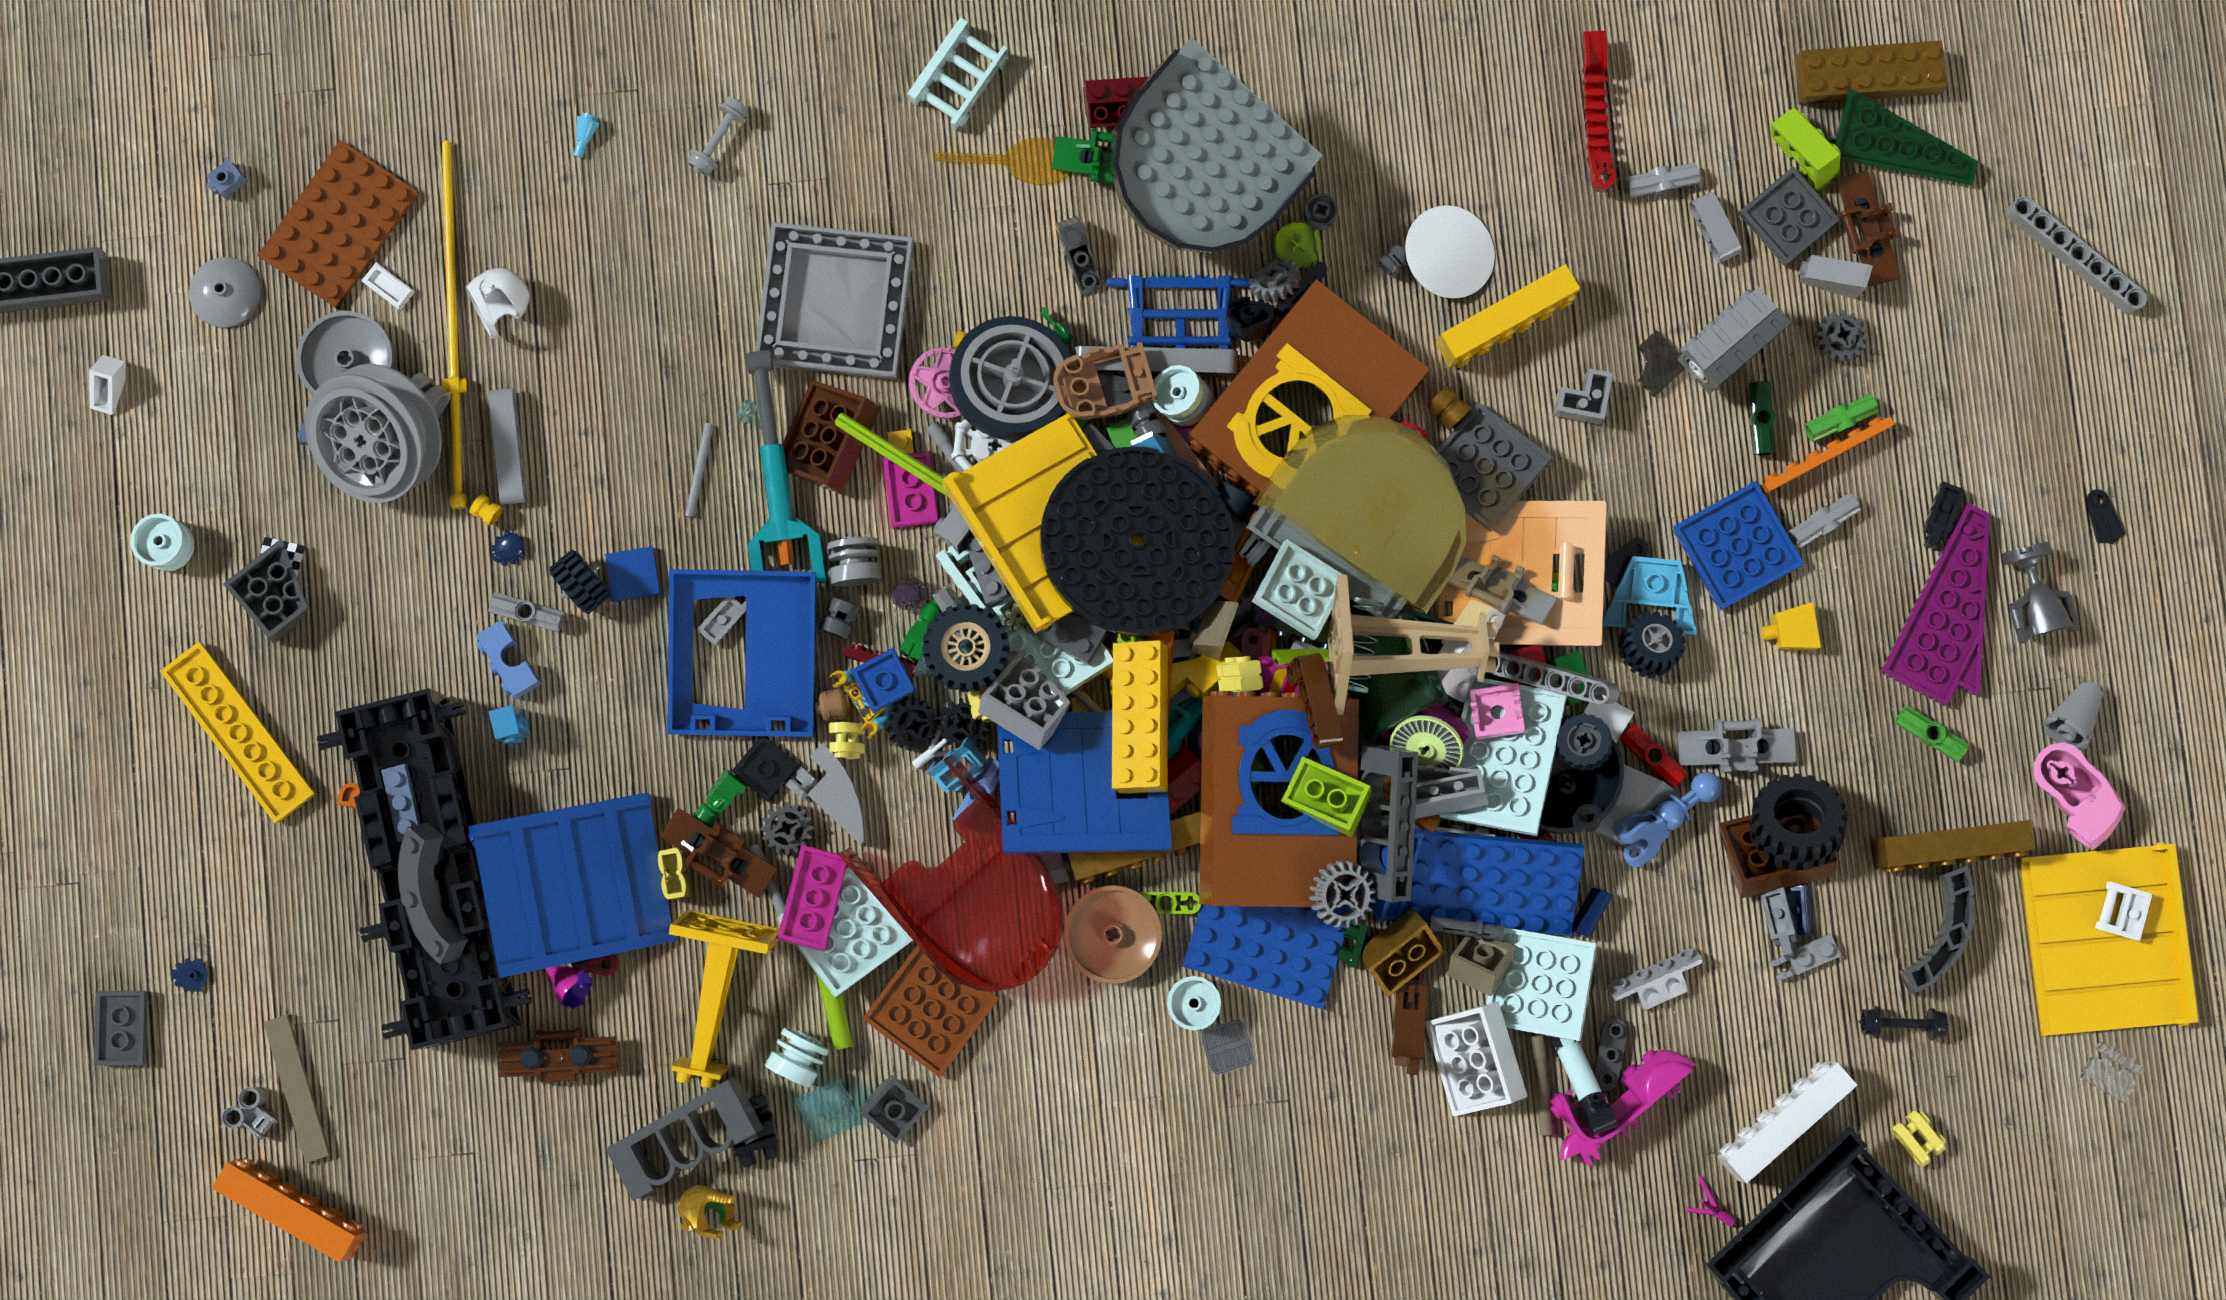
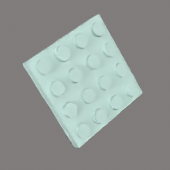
M854 862L845 870L825 952L799 945L796 946L833 997L836 998L910 944L914 938L859 864ZM783 914L777 917V921L780 923V925Z
M1504 927L1503 941L1516 946L1517 949L1501 984L1492 996H1488L1486 1004L1499 1001L1507 1028L1581 1041L1597 944Z

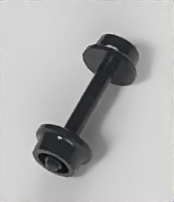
M1873 1006L1872 1009H1863L1859 1020L1862 1034L1871 1035L1874 1039L1880 1037L1881 1027L1926 1029L1927 1038L1934 1041L1937 1037H1945L1949 1026L1946 1013L1938 1012L1934 1008L1928 1009L1926 1019L1881 1018L1880 1008Z

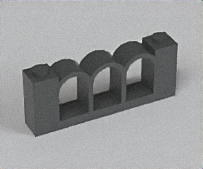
M1362 745L1361 770L1364 773L1361 777V782L1370 785L1373 794L1359 821V829L1364 838L1360 841L1357 848V862L1361 866V871H1368L1367 878H1371L1374 881L1369 888H1375L1376 892L1370 894V897L1389 902L1411 901L1418 752L1386 745ZM1385 775L1391 776L1390 800L1385 797L1383 792V779ZM1383 810L1390 811L1388 834L1384 832L1381 825ZM1381 845L1388 846L1387 869L1382 866L1379 858Z
M733 1077L605 1149L632 1201L640 1197L645 1201L656 1195L655 1189L675 1179L682 1169L694 1168L706 1161L710 1153L723 1152L741 1141H744L746 1145L759 1138L757 1133L764 1128L737 1077ZM711 1101L714 1103L728 1132L725 1144H718L711 1139L696 1111ZM683 1117L699 1147L696 1160H690L681 1153L668 1128V1125ZM654 1133L670 1162V1171L667 1176L656 1173L640 1144V1141Z

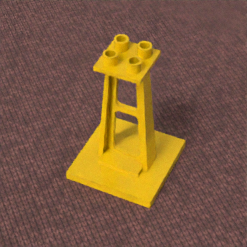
M689 909L670 924V935L708 942L692 1058L680 1056L672 1065L671 1070L678 1072L676 1081L691 1083L692 1078L701 1076L700 1085L702 1087L714 1088L716 1083H719L728 1071V1065L714 1063L712 1058L738 950L744 949L767 954L779 941L777 936L780 928Z

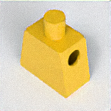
M1813 602L1776 613L1771 616L1772 625L1760 627L1762 641L1775 639L1776 649L1812 651L1821 648Z

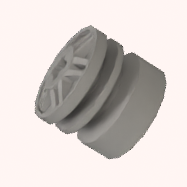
M851 536L827 544L828 551L837 552L829 555V560L840 562V565L830 569L832 586H860L882 580L880 564L869 562V559L879 556V551L872 549L878 546L877 538Z

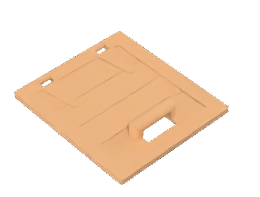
M1517 501L1491 532L1453 503L1452 526L1450 529H1456V541L1450 543L1458 549L1456 554L1483 566H1490L1492 556L1496 555L1500 557V567L1512 573L1515 572L1516 566L1519 565L1525 568L1522 583L1557 598L1542 625L1511 611L1503 613L1506 616L1494 642H1499V645L1602 646L1607 503L1605 501ZM1554 554H1560L1558 592H1552ZM1574 554H1585L1583 592H1574L1573 590ZM1440 580L1439 619L1455 623L1471 599L1500 611V608L1482 600L1465 596L1466 591ZM1445 602L1453 603L1452 616H1445Z

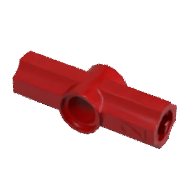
M1634 723L1619 738L1621 742L1641 759L1645 766L1650 767L1672 788H1675L1688 774L1685 769L1666 753L1661 745L1656 744ZM1651 749L1657 751L1659 755L1657 762H1652L1648 758V752Z

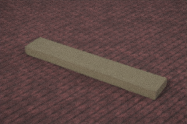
M286 1014L265 1021L263 1024L304 1161L309 1163L330 1156L331 1153L290 1016Z

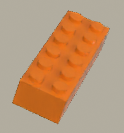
M248 1158L226 1162L211 1189L339 1263L353 1258L367 1234L362 1229L363 1225L353 1219L347 1221L341 1217L342 1213L337 1209L323 1207L319 1204L321 1201L309 1194L304 1196L298 1192L299 1188L289 1182L284 1184L278 1181L276 1174L268 1170L264 1172L256 1168L257 1164Z

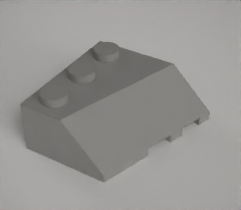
M1624 764V781L1619 799L1612 811L1601 821L1600 826L1591 833L1626 848L1629 844L1620 841L1616 836V825L1631 813L1642 814L1649 809L1654 812L1659 803L1670 800L1669 795L1673 794L1675 797H1678L1681 793L1665 782ZM1591 814L1588 823L1594 819L1595 816Z

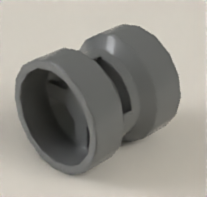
M1395 244L1387 256L1383 255L1378 260V264L1386 274L1394 278L1399 274L1400 268L1408 265L1406 253L1403 248Z

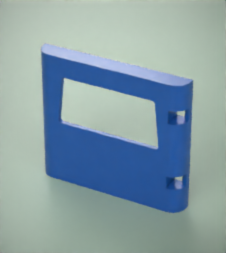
M669 569L667 734L814 737L817 629L816 572ZM745 596V707L739 709L694 703L692 700L694 601L698 599ZM698 719H710V729H698ZM773 720L785 721V730H773Z

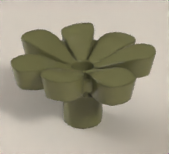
M1016 602L1006 611L1005 615L1007 618L1004 621L1006 627L1012 626L1014 632L1019 631L1021 625L1026 629L1029 623Z

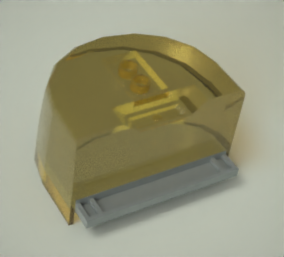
M1342 415L1311 428L1285 454L1253 502L1254 506L1260 508L1246 527L1278 550L1282 543L1288 539L1341 574L1347 575L1350 600L1355 602L1354 599L1358 597L1385 603L1383 607L1362 608L1377 613L1382 618L1392 619L1397 617L1403 607L1427 614L1454 574L1467 542L1465 505L1448 462L1419 431L1381 415ZM1355 602V603L1358 604L1359 606H1372V605H1367V604H1362V603Z

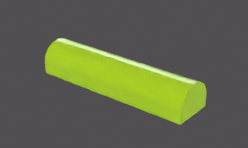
M817 975L833 1048L836 1051L853 1047L842 994L834 998Z

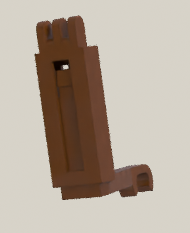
M1424 969L1418 973V978L1413 977L1395 991L1391 1057L1394 1058V1065L1407 1067V1074L1419 1075L1420 1059H1423L1427 1001Z

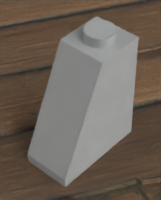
M1811 255L1806 261H1802L1798 274L1802 275L1800 280L1802 284L1855 299L1867 288L1873 266Z

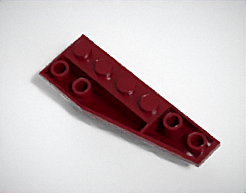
M1148 77L1085 80L1083 97L1089 128L1114 127L1127 101Z

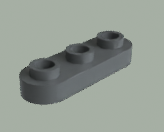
M1617 1018L1606 1020L1601 1029L1593 1072L1601 1091L1613 1090L1619 1081L1628 1029L1626 1024ZM1617 1026L1619 1028L1618 1035L1612 1034V1027ZM1609 1050H1613L1615 1053V1057L1611 1060L1607 1057ZM1605 1074L1610 1076V1082L1607 1084L1602 1081Z

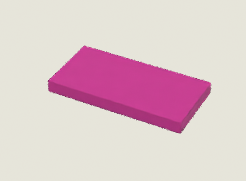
M801 845L777 940L825 952L849 857Z

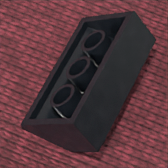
M1252 603L1247 621L1255 623L1254 628L1268 632L1270 627L1277 630V635L1290 638L1291 634L1300 636L1298 640L1300 642L1312 645L1313 641L1322 643L1321 648L1328 649V631L1331 614H1329L1318 637L1312 640L1255 603Z

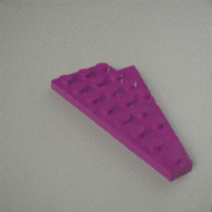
M1970 503L1965 505L1880 673L1943 706L1948 705L1957 686L1975 696L1980 693L1990 514Z

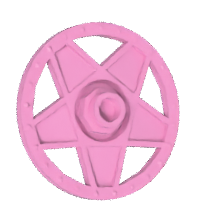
M945 347L931 349L923 353L915 361L909 374V388L914 401L924 412L937 418L949 419L958 417L961 413L953 401L949 383L951 355H954L955 349ZM937 354L934 368L919 366L927 357ZM915 380L927 387L923 401L916 391ZM945 401L955 412L944 413L933 409Z

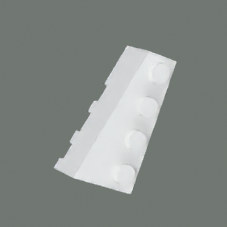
M1471 599L1454 625L1477 627L1480 612H1485L1486 622H1496L1498 632L1506 615L1489 605ZM1443 639L1441 642L1443 647L1438 654L1470 653L1472 651L1471 644L1468 641ZM1462 668L1420 672L1416 680L1464 703L1476 679L1477 669Z

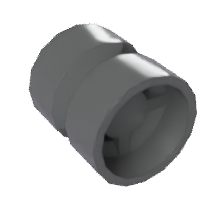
M1153 402L1141 404L1127 413L1126 416L1131 427L1137 429L1135 431L1136 438L1151 431L1162 437L1168 435L1163 420H1158L1160 413L1154 407Z
M831 597L826 608L828 615L823 616L819 629L838 638L848 640L852 631L850 623L856 620L860 608L846 601ZM836 614L845 615L844 620L836 618Z

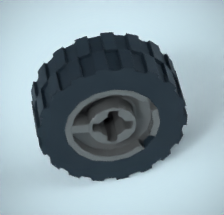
M1586 713L1578 716L1574 715L1571 719H1567L1564 725L1559 728L1557 747L1564 762L1572 768H1577L1579 771H1591L1596 767H1601L1609 759L1608 757L1613 751V740L1607 724H1604L1601 718H1597L1592 714L1586 715ZM1583 739L1590 741V743L1584 744V747L1580 742Z

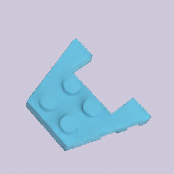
M1631 556L1604 615L1603 626L1624 628L1627 603L1675 607L1674 620L1678 623L1676 625L1677 628H1682V634L1696 635L1697 630L1693 621V612L1689 603L1681 561Z

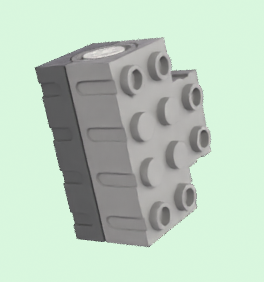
M1759 286L1753 292L1750 289L1745 291L1733 303L1735 307L1732 304L1729 305L1715 320L1708 323L1697 336L1692 337L1680 349L1682 354L1677 360L1709 395L1791 323L1779 309H1776L1777 306Z

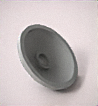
M231 257L216 258L202 265L194 274L189 287V299L194 312L207 324L219 328L236 327L249 320L258 309L262 295L261 283L255 271L245 262ZM220 285H223V291L217 292V288Z

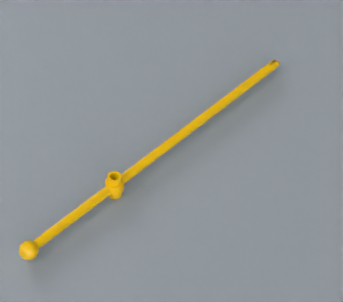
M444 140L442 142L449 379H442V387L449 391L451 395L453 493L450 495L448 502L453 509H463L467 506L468 499L463 493L460 393L467 392V379L459 378L452 153L450 141Z

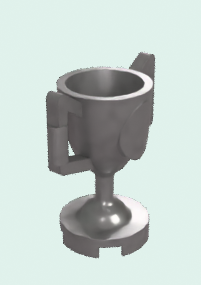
M2042 542L2002 553L2004 565L2015 563L2018 567L2026 569L2030 581V586L2025 595L2009 605L2015 632L2020 644L2027 643L2033 636L2061 629H2067L2073 633L2080 631L2070 592L2052 590L2039 581L2036 566L2041 562L2042 556L2053 553L2049 542Z

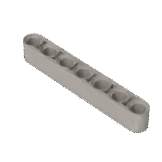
M2026 196L2019 197L2008 207L2007 216L2010 221L2120 311L2131 314L2146 304L2147 295L2138 285L2031 198ZM2017 205L2024 208L2025 214L2018 212ZM2035 220L2043 224V229H2039L2036 226ZM2054 235L2061 238L2062 245L2055 242ZM2073 251H2077L2080 254V260L2073 256ZM2091 266L2097 267L2099 275L2092 272ZM2110 281L2117 284V290L2111 288ZM2129 296L2136 300V306L2129 302Z
M1078 346L1073 348V356H1080L1089 352V349L1099 347V349L1111 347ZM1144 347L1152 376H1158L1163 370L1177 365L1189 367L1199 377H1235L1238 375L1237 350ZM1121 358L1095 365L1099 373L1125 375Z
M1500 650L1499 656L1496 657L1498 665L1495 672H1487L1594 704H1613L1620 696L1619 688L1613 682ZM1517 663L1519 665L1518 673H1516L1515 671V665ZM1538 669L1541 672V677L1539 680L1536 676ZM1560 675L1563 679V683L1561 686L1558 683V678ZM1581 682H1583L1585 685V689L1583 692H1581L1580 690ZM1603 688H1605L1607 691V696L1605 699L1602 696Z

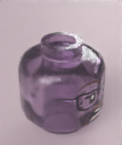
M919 578L901 579L892 588L893 603L898 605L901 610L921 609L924 606L925 600L929 599L928 586H924Z

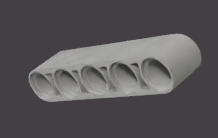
M514 388L489 390L488 399L501 505L526 503L527 490L516 393Z

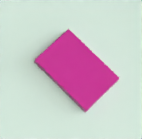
M930 451L908 454L933 470ZM883 457L891 528L896 529L937 523L939 521L935 488L888 458Z

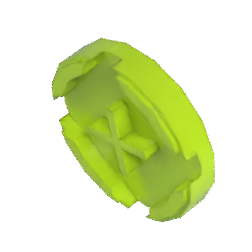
M1291 222L1284 225L1274 239V252L1279 262L1283 258H1286L1287 262L1293 260L1299 270L1312 265L1317 260L1321 251V240L1318 232L1304 222Z

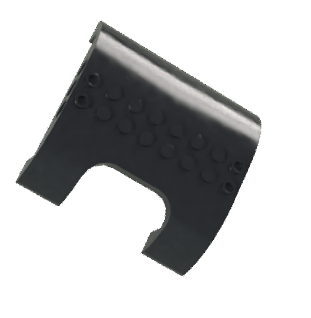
M1848 1127L1705 1264L1708 1271L1732 1300H1877L1892 1285L1908 1280L1917 1282L1938 1300H1967L1990 1276L1974 1258L1965 1256L1865 1150L1868 1145L1851 1127Z

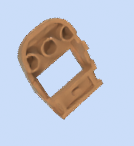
M1138 342L1137 347L1124 348L1123 344L1112 345L1111 348L1099 349V347L1089 349V352L1080 356L1074 355L1065 359L1057 366L1053 376L1054 388L1060 406L1066 413L1077 419H1094L1121 415L1141 404L1157 399L1156 389L1142 342ZM1121 358L1132 401L1107 408L1095 365Z

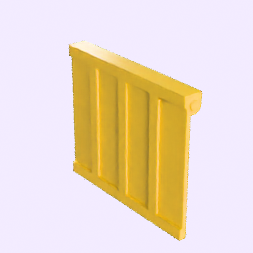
M1068 413L962 472L959 470L950 473L947 477L943 478L942 486L1035 633L1048 628L1051 623L1073 611L1055 591L1046 574L1041 558L1040 528L1045 507L1060 480L1077 464L1097 455L1074 417ZM1135 535L1131 537L1133 546L1144 545V540L1141 536Z
M2160 842L2154 846L2019 858L2041 1036L2167 1024L2187 1026L2190 1025L2189 1023L2199 1022L2175 844ZM2107 882L2117 883L2152 894L2140 941H2134L2095 929L2096 922L2100 920L2107 890L2105 888ZM2117 893L2109 922L2110 925H2116L2124 894Z

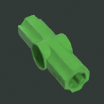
M1871 394L1849 404H1841L1827 411V414L1805 423V432L1812 442H1816L1835 432L1837 434L1855 426L1857 422L1879 412L1878 404Z
M1908 705L1904 706L1896 717L1895 724L1919 738L1923 744L1932 746L1955 762H1959L1968 750L1969 744L1946 730L1941 723L1933 722ZM1930 727L1936 731V738L1934 740L1930 739L1927 734Z

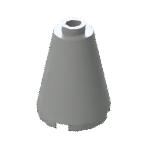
M2094 682L2081 683L2044 720L2043 726H2046L2045 733L2057 743L2064 742L2074 745L2079 750H2085L2090 744L2103 697L2100 686Z

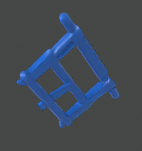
M1128 275L1127 279L1108 278L1106 285L1108 287L1128 286L1130 308H1127L1130 315L1132 335L1127 339L1129 345L1137 347V343L1142 342L1143 346H1176V348H1185V346H1219L1221 349H1228V346L1233 343V339L1229 337V329L1226 324V311L1231 301L1232 286L1250 287L1249 280L1251 278L1233 279L1231 275L1218 276V278H1210L1209 275L1203 278L1200 275L1195 278L1191 275L1186 278L1182 275L1177 278L1173 275L1168 278L1162 275L1157 278L1153 275L1150 278H1142V276ZM1142 288H1217V309H1142ZM1142 319H1176V336H1142ZM1184 319H1218V336H1185Z

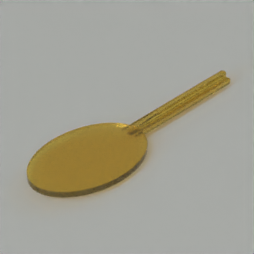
M1029 138L1012 145L1005 155L935 152L934 161L1005 164L1006 169L1012 176L1020 181L1035 185L1057 183L1072 173L1051 169L1055 140L1048 138Z

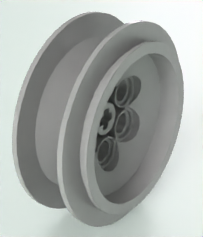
M378 364L355 366L340 376L323 383L314 392L308 403L305 416V432L311 454L328 480L353 498L370 503H384L395 500L410 489L426 481L434 472L439 462L442 437L435 410L423 391L411 379L395 369Z

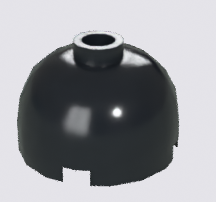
M1250 297L1237 298L1228 305V310L1226 311L1227 328L1232 336L1238 340L1245 342L1261 340L1266 337L1272 328L1274 309L1270 303H1265L1263 299L1257 302L1250 301Z

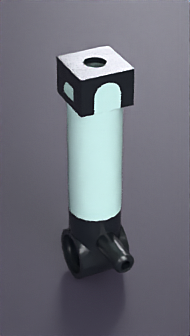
M1551 1036V1044L1557 1057L1560 1058L1584 1111L1585 1119L1592 1135L1595 1136L1617 1128L1613 1111L1602 1094L1580 1045V1041Z

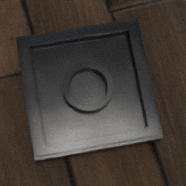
M761 736L732 769V772L769 803L800 765L766 736Z

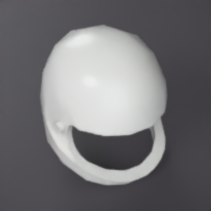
M505 268L487 270L472 279L465 286L480 320L492 339L499 338L495 324L501 317L509 314L519 319L526 312L529 304L530 295L526 284L516 273Z

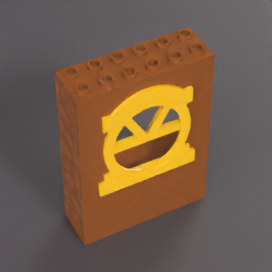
M1316 279L1189 433V447L1196 455L1200 456L1202 454L1209 459L1207 463L1216 471L1220 469L1227 474L1226 478L1235 486L1240 484L1246 489L1245 493L1256 500L1259 499L1263 503L1293 457L1297 454L1300 432L1310 440L1318 433L1269 394L1272 389L1290 381H1305L1314 384L1327 395L1333 409L1332 426L1349 419L1390 421L1425 379L1429 368ZM1261 402L1281 416L1267 423L1256 425V414ZM1291 424L1286 458L1272 454L1262 445L1259 440L1260 435Z

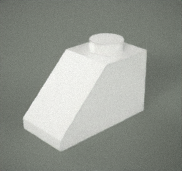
M102 355L89 369L90 409L110 415L115 413L126 381L125 361Z

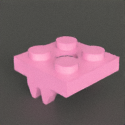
M1518 683L1469 690L1476 740L1526 733ZM1495 706H1502L1505 709V715L1500 719H1495L1491 716V709Z

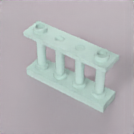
M961 17L907 93L908 100L917 106L920 100H925L953 118L950 123L954 131L959 126L963 127L969 118L968 113L998 69L1002 70L1009 60L1008 48L1003 45L998 53L969 35L968 22ZM960 43H966L992 60L985 72L956 54L957 51L955 49ZM946 62L954 63L979 80L972 91L943 73L942 68ZM933 81H939L966 99L959 110L930 92L929 87Z

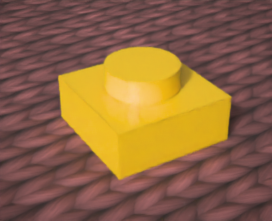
M911 429L887 432L889 443L907 454L914 453Z

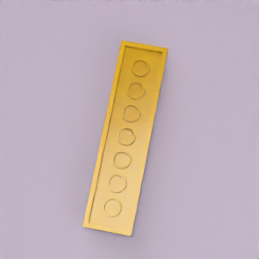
M197 642L160 670L275 824L281 822L316 795L315 791L202 642Z

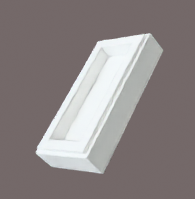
M375 263L361 280L400 311L415 293L378 263Z

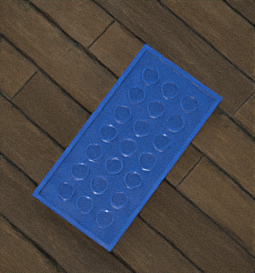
M1421 830L1424 833L1412 877L1411 901H1406L1403 914L1413 908L1426 923H1429L1430 916L1434 915L1473 922L1481 920L1487 924L1504 925L1505 928L1534 933L1571 936L1585 849L1584 844Z

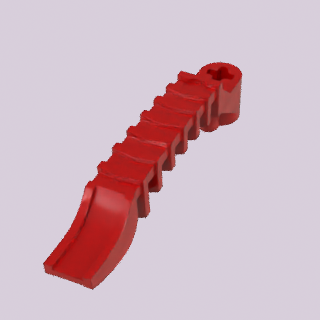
M1584 31L1582 72L1584 74L1583 98H1585L1584 111L1586 119L1584 122L1586 124L1585 137H1587L1586 150H1588L1587 162L1590 168L1591 186L1595 191L1602 193L1608 191L1616 180L1611 153H1608L1610 141L1607 140L1609 129L1606 128L1608 116L1605 114V110L1608 108V103H1605V96L1608 92L1604 89V83L1608 81V77L1604 76L1608 62L1605 31ZM1601 175H1603L1604 179H1608L1606 183H1603V179H1599Z

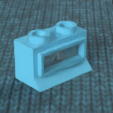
M967 737L959 748L955 751L950 750L938 764L936 762L932 763L926 774L932 776L946 793L951 789L956 792L966 783L964 780L971 775L972 778H975L984 770L982 766L986 761V757Z

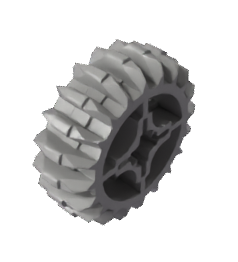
M1336 861L1334 866L1329 863L1327 864L1328 872L1320 869L1319 873L1322 877L1313 878L1317 882V886L1309 887L1310 890L1315 891V895L1309 897L1311 901H1316L1312 909L1315 911L1319 910L1317 917L1320 919L1324 918L1325 924L1330 925L1332 923L1333 927L1339 928L1342 924L1344 928H1349L1351 922L1352 925L1356 926L1358 925V918L1366 919L1364 911H1372V908L1368 906L1369 902H1376L1374 898L1370 897V894H1374L1376 890L1375 888H1369L1374 881L1371 878H1367L1368 871H1361V866L1358 864L1353 866L1350 861H1346L1345 864L1342 861ZM1344 874L1353 877L1350 881H1346L1343 884L1335 880L1336 877ZM1329 887L1331 893L1329 898L1326 900L1327 888ZM1339 889L1346 891V893H1344L1346 894L1344 897L1345 899L1339 897L1342 896L1340 895L1341 891ZM1359 889V897L1356 901L1355 893ZM1342 905L1351 909L1344 914H1335L1333 912L1335 908H1339Z

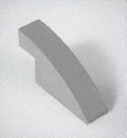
M822 743L811 754L810 758L827 774L807 795L860 845H863L865 843V824L856 788L839 759L834 757V753H829V748Z

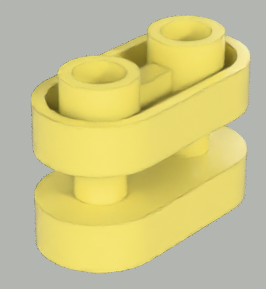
M852 722L829 723V733L837 734V742L829 743V753H834L835 758L860 759V754H865V744L858 743L857 735L865 734V729L860 731L864 724Z
M1913 1110L1906 1116L1909 1124L1903 1126L1898 1122L1891 1128V1132L1911 1158L1923 1168L1931 1162L1927 1155L1932 1151L1938 1156L1946 1150L1944 1145L1946 1140L1938 1131L1934 1132L1928 1125L1931 1123L1929 1118L1922 1111L1918 1113ZM1916 1132L1925 1144L1920 1146L1912 1134Z

